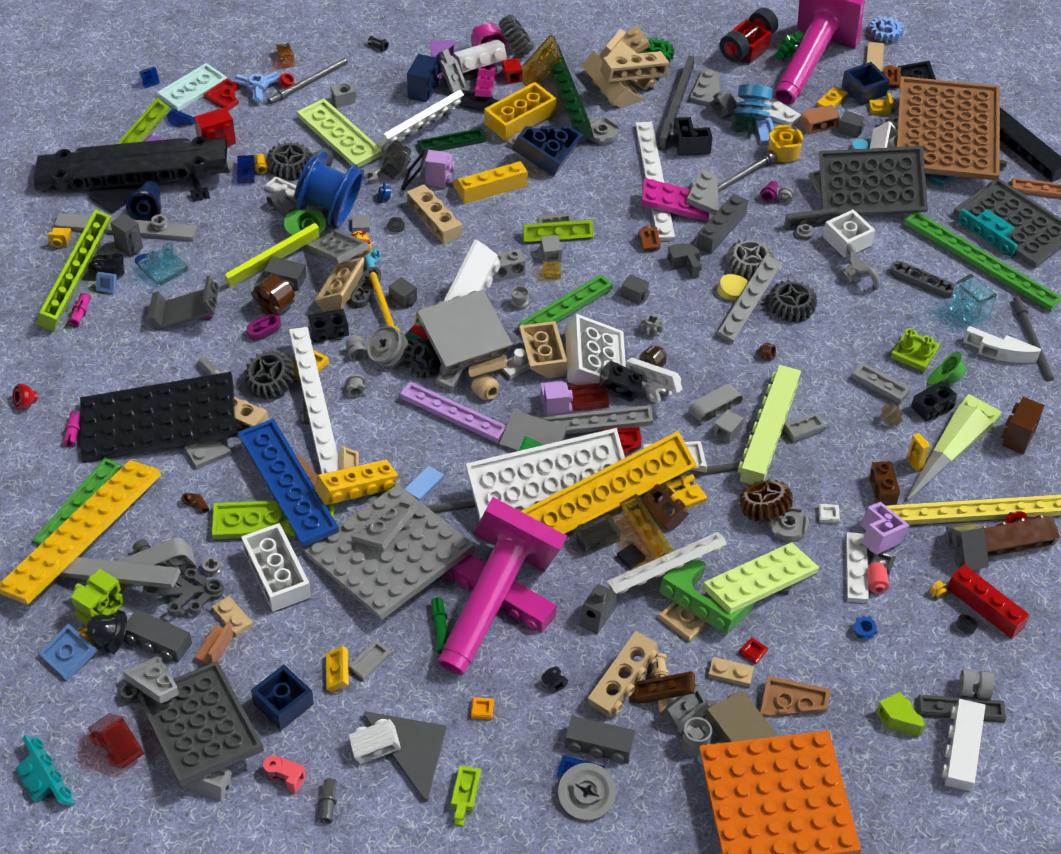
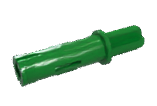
M436 597L431 600L433 612L431 619L434 621L437 653L441 654L448 639L446 623L448 615L445 613L443 599Z

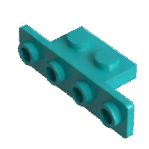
M965 209L960 210L957 221L962 226L967 227L976 235L985 239L989 244L1000 249L1004 254L1010 257L1015 255L1017 244L1007 238V236L1013 233L1014 226L988 209L977 217Z
M24 735L22 740L28 748L30 755L15 770L32 800L39 803L52 791L60 804L72 807L75 804L72 798L73 794L62 781L63 776L55 769L53 759L44 750L43 742L38 737Z

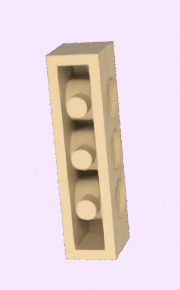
M661 51L603 57L600 72L608 82L666 76L669 61Z
M423 184L407 191V204L443 244L461 237L462 224L460 220L453 216L452 212L443 205V202L434 195L431 189L429 190Z
M234 397L237 430L242 431L268 421V413L264 408Z
M635 631L589 695V705L609 718L614 714H618L623 707L622 702L634 692L636 682L642 680L646 675L648 665L656 661L659 655L657 643ZM635 656L642 657L640 661L632 660ZM623 673L630 674L628 678L620 677V675ZM611 690L618 691L616 695L608 694V692Z

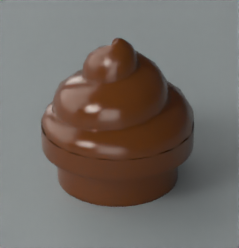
M764 343L756 352L761 359L769 361L775 358L776 347L774 344Z

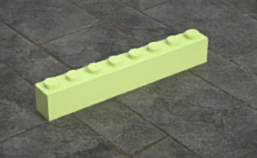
M779 365L777 372H773L771 378L773 384L768 385L766 392L768 397L764 396L762 407L764 408L759 410L757 416L759 422L754 423L752 430L754 435H750L747 446L750 447L745 448L743 459L745 460L744 462L740 461L738 473H741L739 481L752 485L754 482L765 481L799 384L801 370Z

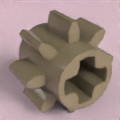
M887 403L881 408L882 414L880 417L888 426L892 424L898 426L903 421L901 416L904 413L895 403L892 405Z

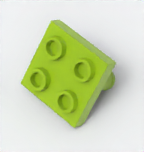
M907 328L894 348L891 358L925 372L938 352L940 344L934 342L933 337H930L929 340L928 335L922 337L917 334L916 330L911 332L912 328Z

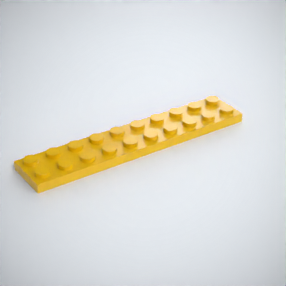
M679 431L521 512L566 534L648 492L657 483L661 485L696 467L697 464Z
M129 460L0 582V594L28 605L161 476L160 470Z

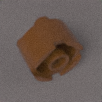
M278 274L269 275L256 285L251 292L252 297L261 306V311L266 315H279L295 302L293 300L295 293L285 279L283 281L278 278L280 275Z

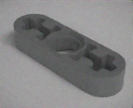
M370 267L364 272L351 296L354 307L363 308L368 304L374 293L369 275L371 272H375L380 282L381 270L379 268ZM364 286H370V287H371V288L368 289V290L362 289V287H364Z

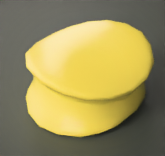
M734 274L724 275L720 279L717 292L726 300L738 301L749 281L744 277Z

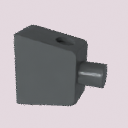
M597 584L583 604L579 626L598 634L617 607L616 593Z

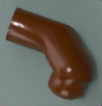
M184 493L181 500L185 505L197 507L201 514L209 511V507L200 494Z

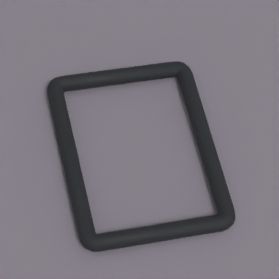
M425 148L407 170L402 190H405L422 170L428 148ZM422 158L419 168L408 180L411 170Z

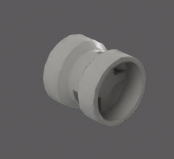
M522 285L512 288V307L517 310L526 309L529 305L528 288Z
M351 336L346 340L345 345L352 361L364 360L367 357V349L364 346L362 337Z

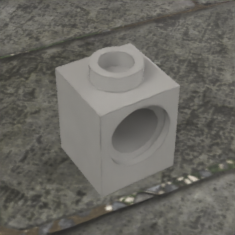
M349 81L330 86L331 99L337 108L355 103L356 89L350 85Z
M558 235L541 237L540 250L544 264L562 262V248Z

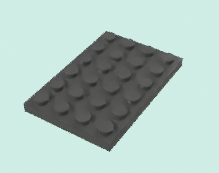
M923 146L819 151L822 209L836 208L837 216L851 210L856 211L859 215L928 211Z
M1001 179L998 181L993 180L954 208L953 214L958 217L961 209L967 210L976 217L988 209L1014 226L1013 233L1007 236V238L1017 244L1015 255L1034 268L1061 249V218Z
M218 661L174 678L173 680L178 687L179 695L167 702L160 704L143 691L137 693L143 711L180 787L264 751L262 742Z

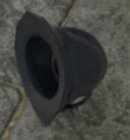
M117 610L113 615L93 616L88 622L87 632L96 645L105 647L107 652L115 655L124 639L127 616L121 610Z

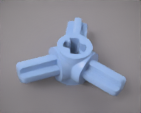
M277 72L265 77L261 74H253L249 78L237 74L234 82L246 86L247 90H250L251 94H253V101L259 104L260 101H263L265 89L268 88L269 84L278 81L279 76Z

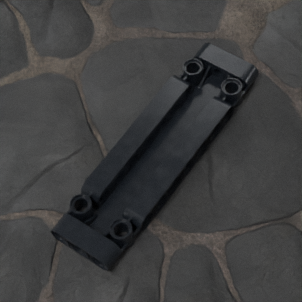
M198 136L193 138L192 141L187 138L81 147L76 149L75 152L61 149L55 154L37 156L34 186L36 191L53 189V186H55L58 192H65L71 187L75 190L140 185L147 181L155 183L183 181L188 179L189 174H193V177L196 179H203L208 176V171L210 174L226 173L227 141L226 138L207 139L204 136Z

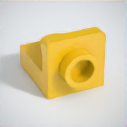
M887 93L886 100H869L871 115H890L891 110L895 106L891 93Z
M53 228L52 232H49L47 235L50 246L56 248L68 247L72 234L71 228Z

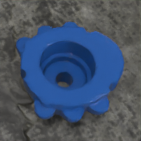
M863 615L861 618H856L853 626L856 635L866 640L878 634L877 625L871 616L865 617Z

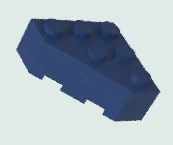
M569 125L562 126V128H554V126L532 128V126H528L517 136L512 150L554 177L576 149L583 134Z

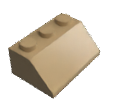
M363 257L350 260L344 264H336L314 300L323 312L344 309V305L351 298L353 290L357 287L362 277L365 261Z
M556 321L519 326L530 369L548 379L565 377L567 375V359Z

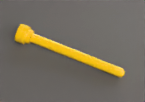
M371 272L369 277L386 325L392 326L401 333L400 329L394 325L375 272Z

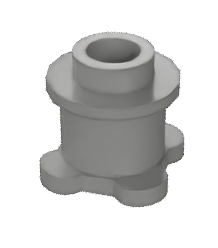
M353 374L346 379L348 398L365 397L364 377Z

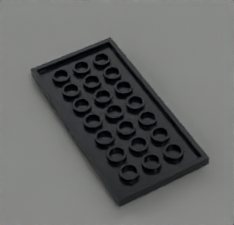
M225 372L80 397L82 462L99 461L104 458L111 459L237 437L232 373Z

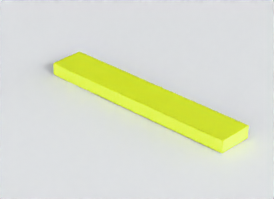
M313 223L225 274L226 284L232 287L265 269L272 256L282 259L319 238V227L316 223Z

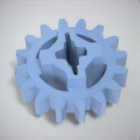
M878 16V19L873 18V21H870L869 32H871L870 36H874L875 40L880 39V42L885 40L886 43L889 40L894 42L895 39L899 40L902 37L904 26H902V22H898V19L894 20L892 17L887 18V16H884V18Z

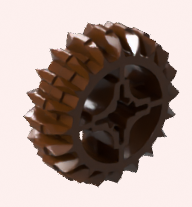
M761 480L758 483L754 482L753 485H747V488L742 490L739 505L743 515L747 516L749 520L754 519L755 522L758 520L762 522L765 520L771 521V519H778L779 516H785V513L790 512V508L793 507V495L789 486L784 484L783 481Z

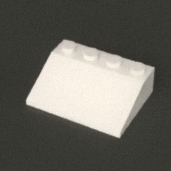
M575 314L565 326L568 382L583 388H599L601 369L610 360L626 367L623 331Z

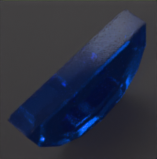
M171 108L166 115L168 122L176 127L192 126L195 124L193 116Z

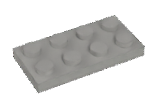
M337 229L306 244L309 251L338 264H344L351 257L360 256L365 250L369 249L366 241Z

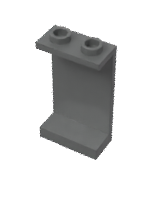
M210 275L206 276L204 289L169 300H165L159 291L152 293L147 320L156 330H163L215 314L219 292L217 282H214Z

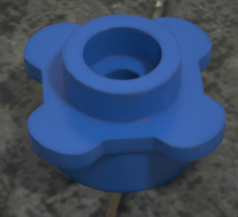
M383 182V186L379 187L378 197H381V203H384V200H389L391 196V187L386 186V182Z

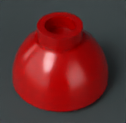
M18 383L14 387L12 394L14 406L18 410L28 408L33 402L37 401V392L25 384Z

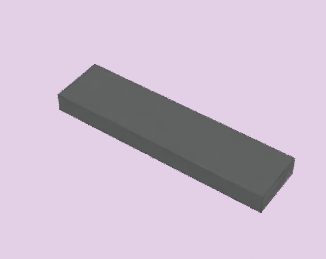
M918 695L917 697L918 714L924 717L950 718L952 707L957 706L959 699L985 704L983 721H1006L1004 701Z

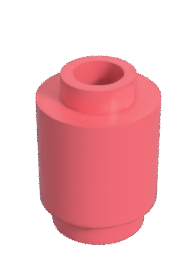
M880 562L871 563L866 571L868 589L876 594H881L889 588L887 569Z

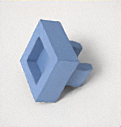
M98 272L96 276V291L115 293L116 274Z

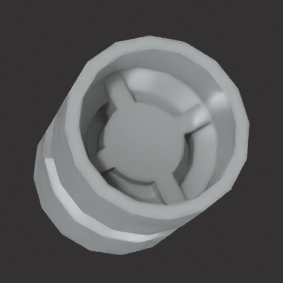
M963 668L959 680V695L964 697L977 695L979 699L991 700L994 689V673L980 671L978 674L975 670Z
M701 717L690 718L686 721L682 736V748L688 755L698 757L699 746L710 745L712 736L711 724Z

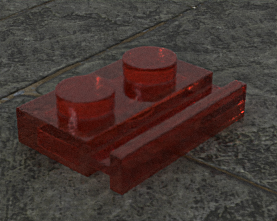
M599 383L568 386V390H572L573 401H570L572 411L609 408L607 391L599 388Z

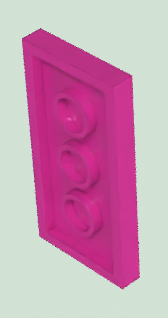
M644 178L641 205L707 222L709 218L708 212L685 203L691 191L690 189Z

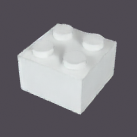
M851 210L827 221L823 238L846 258L849 256L847 252L848 244H852L856 248V253L872 246L875 229L856 211Z

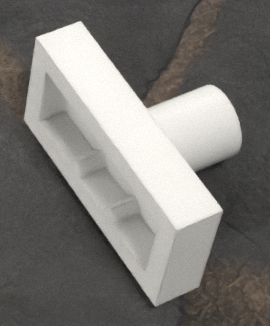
M521 348L516 349L514 357L507 360V367L500 370L510 380L529 370L530 366L526 351Z

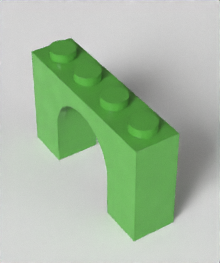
M691 560L684 563V566L681 568L670 570L662 578L659 593L726 635L754 607L755 602L729 614L714 599L707 598L698 593L693 586L702 578L706 563L701 560Z

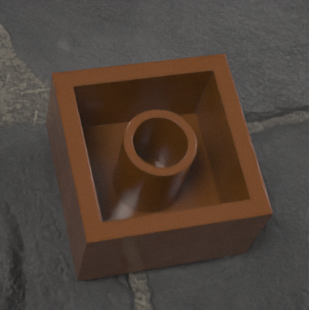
M1022 397L1020 403L1016 402L1012 410L1014 415H1009L1005 424L1008 428L1005 427L1001 436L1004 439L1002 446L1024 454L1038 427L1045 405L1026 397Z

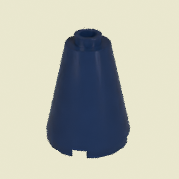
M147 181L129 196L126 203V211L132 219L151 221L153 216L161 214L160 188L157 183Z

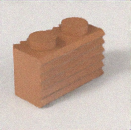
M832 105L820 106L819 108L802 111L800 123L808 134L838 128L840 115H838Z

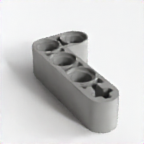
M182 538L170 539L117 561L179 568L181 573H185L189 568L196 569L197 567L193 549ZM119 583V584H120V588H121V587H125V586H130V585H132V584Z

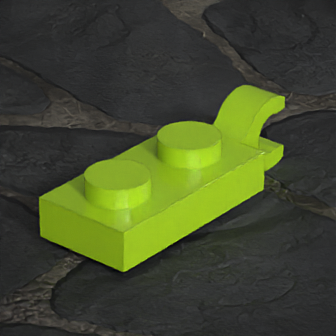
M459 766L451 801V808L456 809L454 825L463 827L466 811L473 812L481 777V769Z

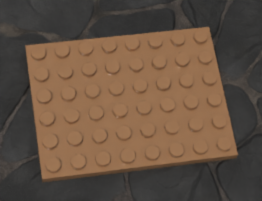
M901 76L896 147L923 146L925 173L998 181L1000 176V86Z

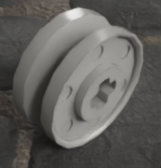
M383 326L377 329L369 338L367 354L370 359L382 367L392 368L402 362L406 356L404 351H408V340L405 335L392 326Z

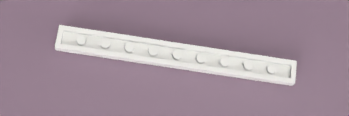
M636 122L635 127L645 178L664 183L653 123ZM651 208L654 227H657L660 242L675 241L670 212Z
M308 327L289 329V336L321 474L339 470V458Z

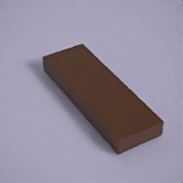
M690 671L637 681L634 685L633 701L640 704L694 694L695 674Z

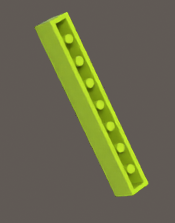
M96 209L94 210L39 312L38 326L52 332L55 331L86 273L89 263L95 256L109 229L112 216Z

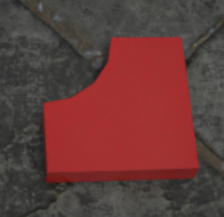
M227 78L206 92L204 98L220 108L226 107L229 111L239 104V100L235 97V92L239 89V85Z

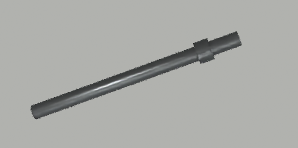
M343 58L286 89L282 88L277 91V94L269 97L267 100L270 104L280 99L283 100L289 94L344 66L348 61L346 58Z
M1020 296L1013 297L1016 306L1015 311L1023 322L1031 344L1041 349L1038 357L1039 363L1047 381H1052L1054 376L1027 315L1028 310L1023 305Z

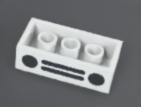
M280 523L241 537L243 551L272 612L311 598L310 583Z

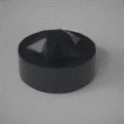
M961 614L956 620V626L968 634H973L978 627L977 621L967 614Z

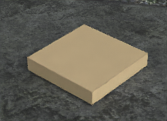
M506 355L470 366L468 370L470 377L506 368L508 362Z
M674 601L658 615L659 620L688 642L693 640L709 625Z

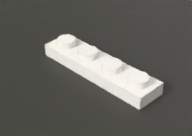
M846 533L848 602L868 603L869 600L866 574L868 569L867 547L862 544L865 535L862 533Z

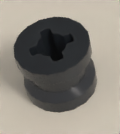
M557 666L546 670L541 677L543 683L548 685V690L551 693L564 689L568 683L567 678L561 675V670Z

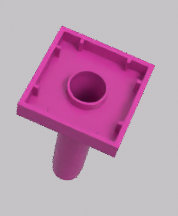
M799 0L797 30L805 32V35L774 92V96L779 102L787 105L795 102L830 41L856 49L861 37L865 0Z
M492 497L473 535L494 545V548L438 659V663L443 668L458 675H464L469 664H471L523 562L525 561L545 571L560 551L567 535L495 497Z

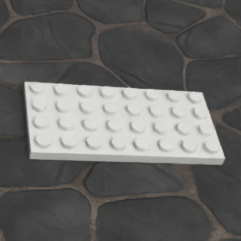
M617 428L466 463L465 467L480 520L492 497L522 511L624 459L625 456ZM634 498L616 507L615 509L636 505L638 503L637 498Z

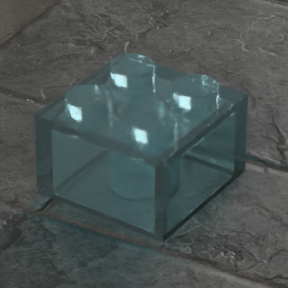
M969 274L955 282L949 307L952 312L962 317L967 324L976 328L990 319L997 294L975 276Z

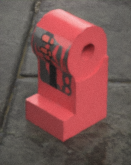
M274 755L267 757L263 762L267 779L286 783L288 791L294 794L297 793L306 778L304 766Z

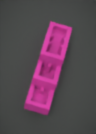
M490 64L478 69L475 96H492L497 64Z

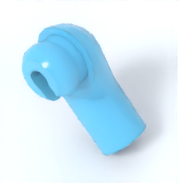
M373 249L372 252L366 255L364 262L367 269L375 267V263L381 256L380 250Z

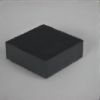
M633 543L617 553V558L629 569L644 561L646 557Z

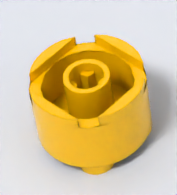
M779 125L770 132L767 151L772 150L775 153L777 163L792 162L799 159L803 141V134L799 129L796 128L794 130L791 129L792 126Z

